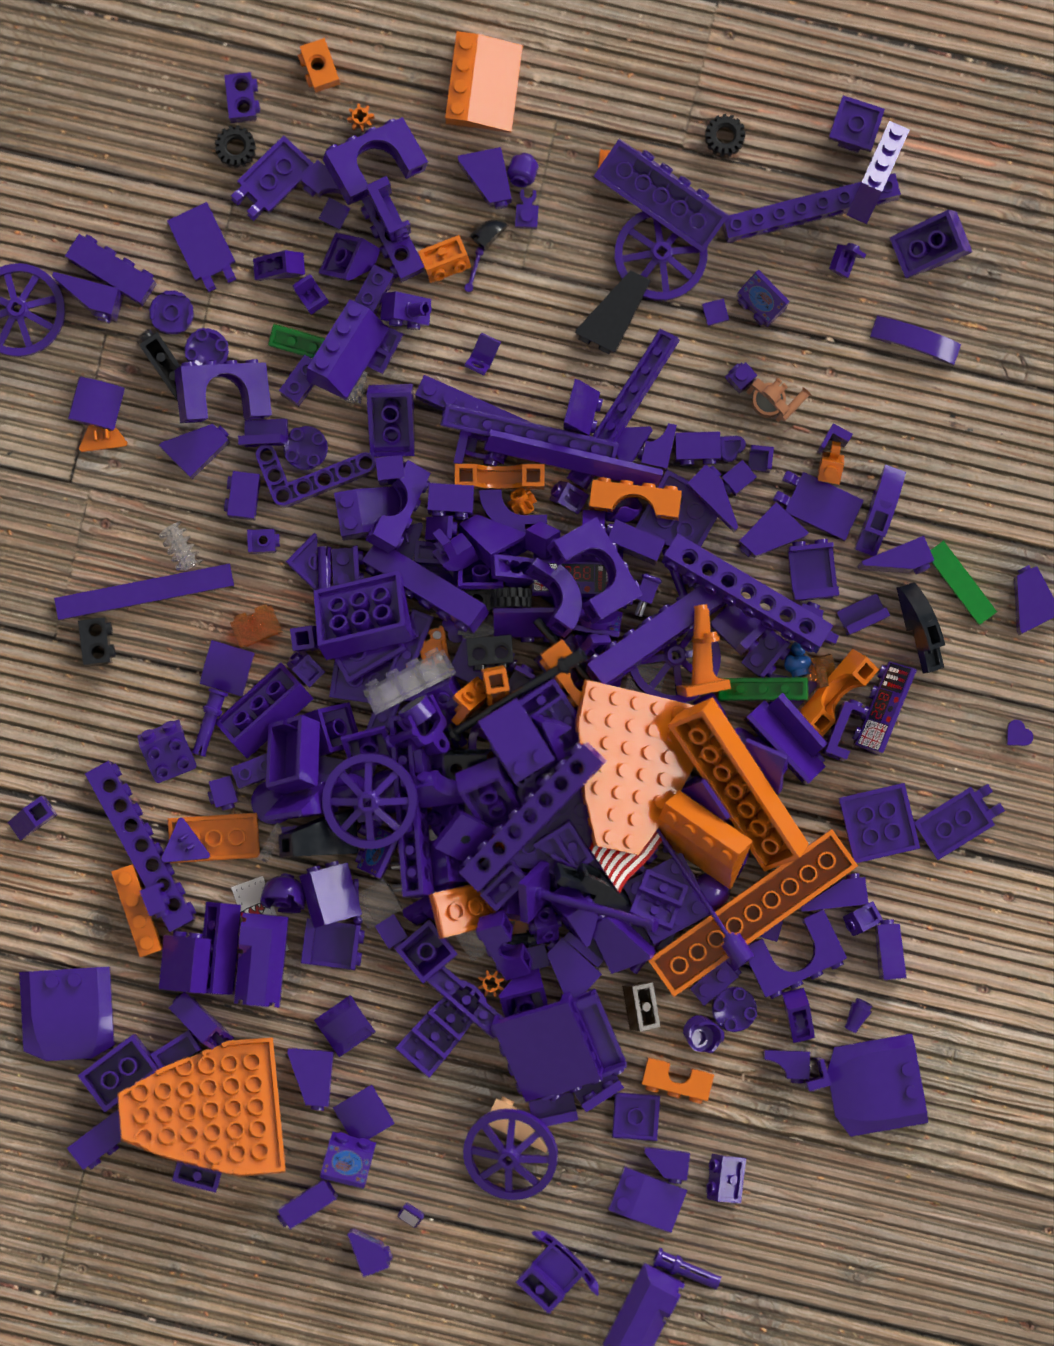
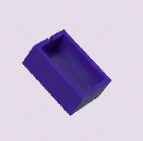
M298 715L288 718L287 721L281 720L268 724L267 789L286 795L318 786L319 721L304 715Z

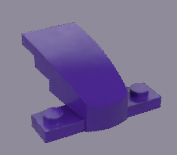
M445 966L426 981L443 998L395 1048L397 1052L427 1078H430L446 1059L472 1023L493 1039L491 1025L494 1016L498 1014L500 1019L504 1018L486 1003L484 995L477 987L464 980L461 981Z

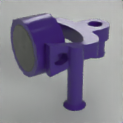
M433 694L419 696L405 705L398 712L401 719L397 721L404 731L386 737V743L391 748H394L397 743L411 738L416 746H424V751L429 756L443 754L449 750L450 746L447 737L443 733L447 721ZM432 716L435 720L434 726L427 735L421 736L416 726Z

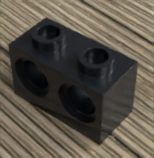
M105 617L79 620L78 626L83 665L88 667L113 663L112 658L116 657L114 644L110 645L109 637L113 635L112 623L108 622ZM94 625H100L102 628L101 634L96 637L92 636L91 628ZM97 647H103L105 651L104 656L100 659H96L93 655Z
M511 635L466 639L468 666L473 667V671H481V669L491 665H504L505 668H509V664H514ZM501 646L508 650L507 656L502 659L495 655V650ZM480 648L485 651L484 659L475 660L472 653L475 649Z
M450 749L444 755L446 778L456 780L455 774L460 771L457 770L455 764L461 765L463 770L477 765V763L480 764L494 758V752L492 749Z

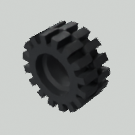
M723 114L721 117L719 115L716 116L714 120L712 119L709 122L705 132V143L708 145V149L712 150L715 155L720 154V157H724V155L730 157L733 153L736 154L742 148L745 140L744 125L731 114L730 117L727 114ZM729 128L733 132V140L726 144L721 143L716 136L718 130Z
M231 125L228 126L229 129H222V133H219L217 135L218 139L215 140V150L218 158L223 164H227V167H245L246 163H250L252 161L251 158L255 156L256 145L252 134L243 127L242 129L238 125L236 127ZM233 139H239L244 143V149L238 155L230 154L227 150L228 143Z
M492 589L491 609L531 608V589Z

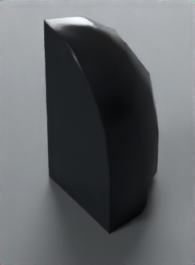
M488 220L479 225L469 237L486 251L509 225L500 220Z

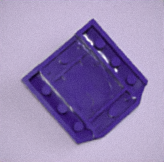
M554 678L540 685L519 700L533 724L532 716L538 715L562 721L571 727L570 730L559 736L564 744L562 749L565 757L560 760H553L515 783L516 786L530 793L532 791L536 793L541 788L539 783L546 776L552 777L557 772L554 768L563 759L567 761L572 756L570 751L579 743L578 732H576L575 728L577 713ZM489 741L490 748L492 749V751L497 756L500 763L506 770L505 766L503 765L502 761L500 760L499 756L497 755L496 751L494 750L493 746ZM575 761L573 768L575 771H578L581 767V762ZM560 777L558 779V783L563 781L565 778Z
M110 966L19 972L24 1052L45 1061L89 1059L115 1045Z
M912 1033L833 1047L827 1072L831 1082L829 1088L834 1116L850 1137L928 1123L927 1107Z

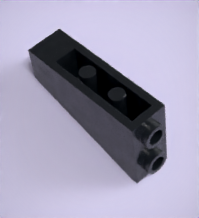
M630 270L576 329L575 333L579 335L578 340L588 345L592 341L599 345L598 350L608 355L611 351L616 353L651 280Z
M148 329L138 336L140 340L137 343L177 400L174 370L179 368L180 365L156 330L151 332Z
M354 808L338 810L339 812H335L334 815L342 826L355 810ZM325 816L278 835L280 858L358 853V847L346 843L333 832ZM357 820L347 829V832L357 837Z

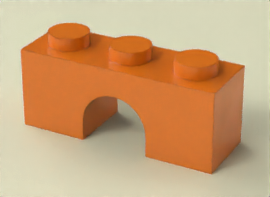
M647 1058L641 1084L646 1085L645 1090L657 1093L659 1089L668 1091V1096L680 1098L682 1094L689 1096V1101L702 1104L703 1100L708 1101L714 1079L713 1073L691 1068L689 1078L685 1082L675 1083L669 1077L670 1062Z

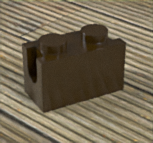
M642 981L638 982L637 985H623L629 1029L632 1031H645L661 1027L653 982Z

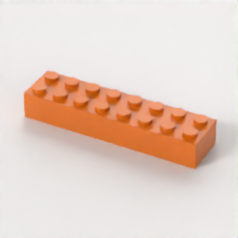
M712 697L678 712L668 725L702 778L706 779L731 816L729 819L737 831L753 841L750 851L764 872L800 858L809 843L714 698Z

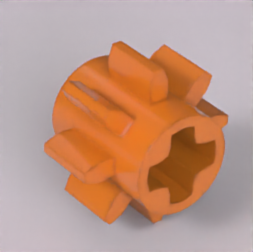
M358 103L355 110L349 109L352 117H348L347 122H353V131L359 128L364 133V128L367 126L373 127L369 119H374L375 117L372 113L368 114L369 106L362 108ZM358 115H363V122H359Z
M519 488L511 493V501L507 503L515 514L529 515L534 510L533 504L537 500L530 489L525 491V489Z
M486 970L487 976L485 978L478 977L479 980L483 981V985H480L478 989L484 988L486 990L484 993L485 997L489 992H493L494 997H497L496 990H504L499 985L505 979H498L496 977L498 974L497 970L494 975H490L489 971ZM494 977L496 979L495 983L498 985L496 988L492 987L489 990L485 980H490Z

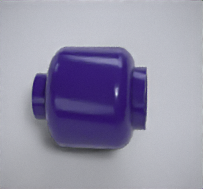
M528 153L515 155L510 161L507 176L514 186L525 188L535 181L539 168L538 163Z

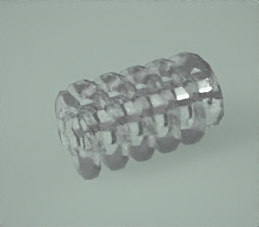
M180 521L165 528L159 534V538L166 539L163 542V546L170 547L167 553L168 555H174L171 561L173 563L179 562L175 567L176 570L186 571L203 562V559L195 560L199 552H191L195 544L186 543L191 537L190 535H182L187 529L178 527L182 523Z

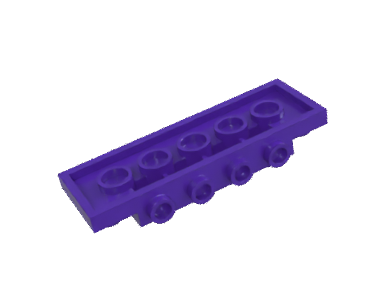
M619 138L594 174V177L703 253L729 215L711 203L708 199L710 195L700 188L696 191L690 187L691 182L682 175L679 178L673 175V169L665 163L659 165L653 161L655 156L646 150L643 152L637 151Z

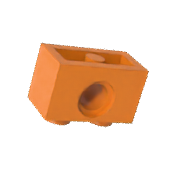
M325 38L300 46L301 53L298 54L301 67L306 66L308 74L305 75L309 88L313 87L315 93L340 85ZM316 62L324 64L321 70H314L312 65Z

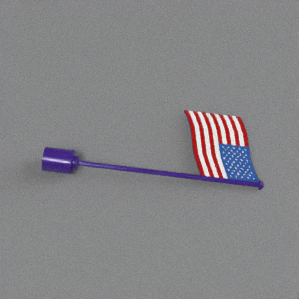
M659 828L639 855L594 846L592 842L589 850L620 894L628 879L649 860L662 841L726 936L722 939L724 943L721 947L735 968L742 966L755 957L740 933L737 935L734 932L728 933Z

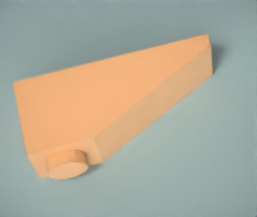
M502 1096L501 1099L496 1097L490 1112L499 1109H519L513 1106L514 1101ZM509 1119L496 1120L489 1123V1125L507 1134ZM516 1120L514 1138L523 1142L535 1130L526 1123ZM540 1137L530 1145L545 1153L548 1150Z

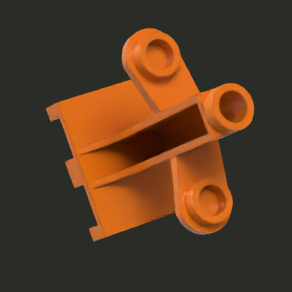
M707 604L693 606L694 631L691 641L693 643L692 683L676 686L677 695L685 697L731 689L730 680L719 678L713 672L711 642L719 641L720 636H717V632H710V617Z

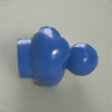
M794 642L791 646V652L794 657L792 655L786 656L784 668L791 673L792 678L804 677L810 674L808 668L811 666V658L804 655L807 651L801 647V644Z

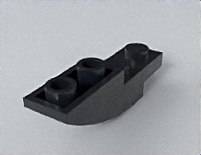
M915 582L897 587L906 631L913 630L922 673H930L944 668L940 647L945 646V641L929 601Z
M583 862L579 864L577 869L560 863L555 865L553 869L557 883L561 886L571 887L582 893H590L591 899L597 905L629 913L632 905L625 890L622 888L619 894L603 871Z

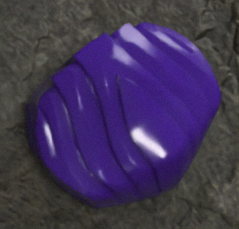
M693 1016L684 1025L683 1034L694 1051L713 1053L719 1044L724 1041L723 1030L706 1016Z

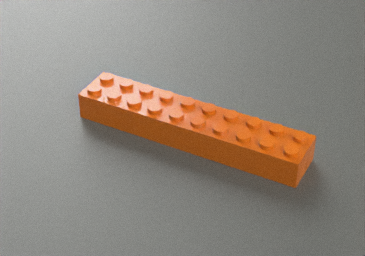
M831 829L810 843L800 858L776 867L714 912L729 934L732 932L735 935L740 933L748 945L854 870L858 865ZM710 914L656 952L648 962L671 995L675 997L729 958L721 947L724 943L722 939L726 936Z

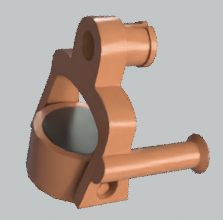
M757 378L746 392L750 395L755 390L752 396V407L761 417L772 418L777 416L775 420L778 423L780 420L786 421L809 396H812L806 388L802 387V391L787 405L785 403L786 396L784 391L788 387L785 383L779 386L782 382L781 379L777 378L774 383H764Z

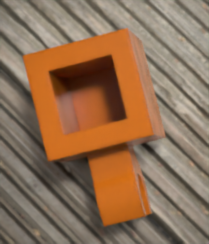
M832 441L830 452L822 451L818 468V481L840 485L844 468V455H839L841 442Z

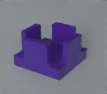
M843 95L829 139L839 142L838 147L859 153V150L862 149L871 152L885 109Z

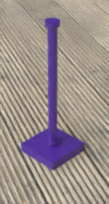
M540 861L518 883L521 922L529 923L549 901L642 926L648 928L651 932H655L659 925V920L656 918L648 919L551 892L548 862Z

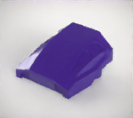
M349 995L314 1020L339 1057L376 1032L355 1003L352 995Z

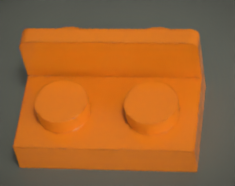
M459 235L418 251L430 283L443 280L448 276L471 268L468 254Z
M478 676L452 697L459 704L454 710L456 715L451 720L456 726L477 711L487 700L484 683Z

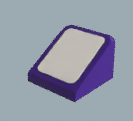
M407 1202L398 1213V1217L413 1228H416L424 1218V1213Z

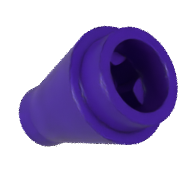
M856 998L855 1002L851 1003L845 1028L857 1033L858 1029L872 1013V1005L860 998Z

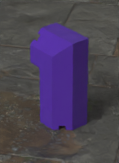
M243 913L242 917L246 918V922H241L239 949H243V953H238L234 1003L239 1004L243 1000V1005L269 1007L272 1006V1003H275L274 1007L279 1008L281 1006L289 917Z
M643 1262L602 1345L654 1346L666 1324L664 1317L670 1318L681 1296L678 1293L679 1288L684 1289L685 1284Z

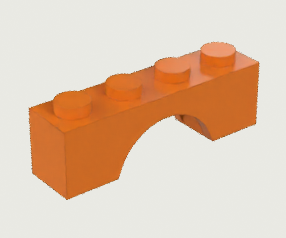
M455 464V484L472 485L474 490H516L519 488L525 490H544L545 464H520L515 466Z
M598 477V480L592 481L589 508L590 510L613 512L614 508L621 501L627 498H640L652 506L656 518L679 521L682 491H679L678 487L665 486L663 489L655 488L656 485L652 483H642V486L633 485V482L628 480H620V483H614L609 478Z
M561 638L540 653L543 659L539 662L547 671L557 665L558 658L566 657L572 651ZM570 673L558 674L554 679L561 689L565 688L569 693V696L566 698L573 708L579 707L582 692L574 686Z
M852 649L799 712L823 737L836 722L835 708L840 699L854 688L865 687L879 669L865 655Z
M504 665L481 669L488 706L510 694Z
M134 865L111 871L139 956L145 957L162 951L163 945L152 917L149 916L140 893L143 890V885Z

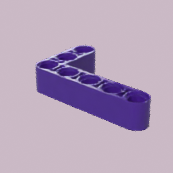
M265 444L256 450V458L275 504L280 508H288L368 476L376 469L375 458L372 454L365 452L288 482L274 448ZM271 451L273 455L269 461L261 460L262 452ZM367 458L372 461V466L369 469L360 467V462L363 459ZM349 467L351 469L350 476L341 477L339 475L340 469ZM273 471L281 473L280 479L276 482L269 480V475ZM322 475H328L331 478L330 483L326 486H322L318 482ZM306 483L310 486V490L306 494H300L298 492L299 485ZM280 492L289 493V499L286 502H279L277 500Z

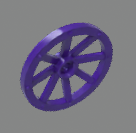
M642 211L633 216L623 226L618 235L614 253L618 274L621 279L627 275L628 272L624 266L625 262L651 258L641 276L647 278L654 267L660 265L663 292L647 289L643 298L654 301H668L679 298L692 290L700 281L706 268L708 250L706 248L702 253L694 246L671 248V245L679 236L673 232L666 242L663 241L661 223L654 218L656 243L652 242L633 229L640 222L652 218ZM628 234L651 249L650 251L622 255L623 245ZM663 249L665 251L663 257L657 253L658 250ZM700 254L699 264L694 274L672 257V255ZM667 263L689 280L683 286L669 291Z
M20 263L4 265L0 267V277H5L10 300L0 296V304L6 307V309L0 310V318L9 316L0 334V353L12 357L34 355L47 348L59 335L65 320L64 297L54 279L40 268ZM11 273H28L33 275L20 297H17ZM39 279H42L54 294L53 296L26 302ZM56 303L57 306L54 324L29 311V309ZM16 305L21 306L18 313L13 310ZM26 318L50 330L41 341L34 345L24 320ZM15 321L18 322L26 346L24 348L4 346Z
M656 613V614L652 615L651 617L654 618V617H656L659 613ZM694 627L689 630L679 645H677L675 640L669 644L670 646H666L661 650L664 652L663 654L654 655L640 664L644 665L662 661L665 663L649 685L641 677L637 667L629 672L634 683L643 693L678 702H689L701 696L685 697L677 695L676 690L677 685H682L680 666L692 674V664L686 658L693 657V650L685 651V648L693 637ZM718 641L711 642L713 672L716 676L718 675L721 663ZM673 652L679 655L678 659H672ZM670 668H673L676 695H667L655 690Z
M363 753L344 760L331 772L323 789L322 806L326 821L339 838L355 847L377 849L394 843L408 831L415 819L418 798L415 784L401 764L382 754ZM365 762L364 792L345 772L350 766ZM373 762L383 764L393 770L375 790H372ZM399 776L406 787L408 797L380 798V794ZM338 777L348 785L358 798H332L333 787ZM366 798L372 800L371 806L365 804ZM408 804V811L401 826L380 808V805ZM332 805H354L358 808L341 826L334 815ZM373 812L395 832L385 838L375 840ZM362 813H365L367 840L355 837L347 832V829Z
M499 1109L483 1115L472 1125L464 1142L463 1158L469 1175L485 1192L501 1199L521 1200L538 1194L550 1183L558 1164V1149L552 1133L537 1117L517 1109ZM509 1119L506 1145L502 1144L489 1123L496 1120ZM516 1120L526 1123L535 1129L518 1146L514 1145ZM481 1129H483L498 1152L473 1146L474 1138ZM540 1136L545 1141L549 1155H522V1152ZM473 1154L498 1160V1162L480 1173L474 1162ZM520 1163L549 1164L545 1175L538 1180ZM504 1168L505 1188L491 1183L486 1178ZM512 1169H515L532 1186L523 1189H512Z

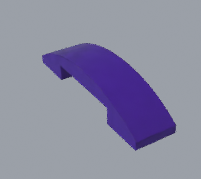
M881 316L876 317L870 335L871 338L888 344L894 343L953 366L961 347L960 343L935 332Z

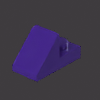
M538 715L532 716L536 729L552 756L556 760L565 757L562 749L564 744L559 736L570 730L571 727L559 720Z

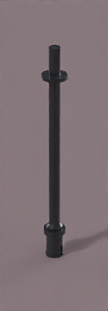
M578 648L568 656L558 658L556 666L461 724L455 726L453 723H450L447 726L448 731L444 735L448 741L454 739L459 742L462 739L461 733L478 724V721L515 698H521L558 674H569L572 672L574 667L588 660L586 653L583 649Z

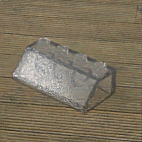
M436 647L426 652V658L421 661L415 658L405 663L407 668L401 671L395 668L386 673V679L378 682L376 678L366 683V689L363 692L374 714L377 715L456 674L443 649L439 651Z

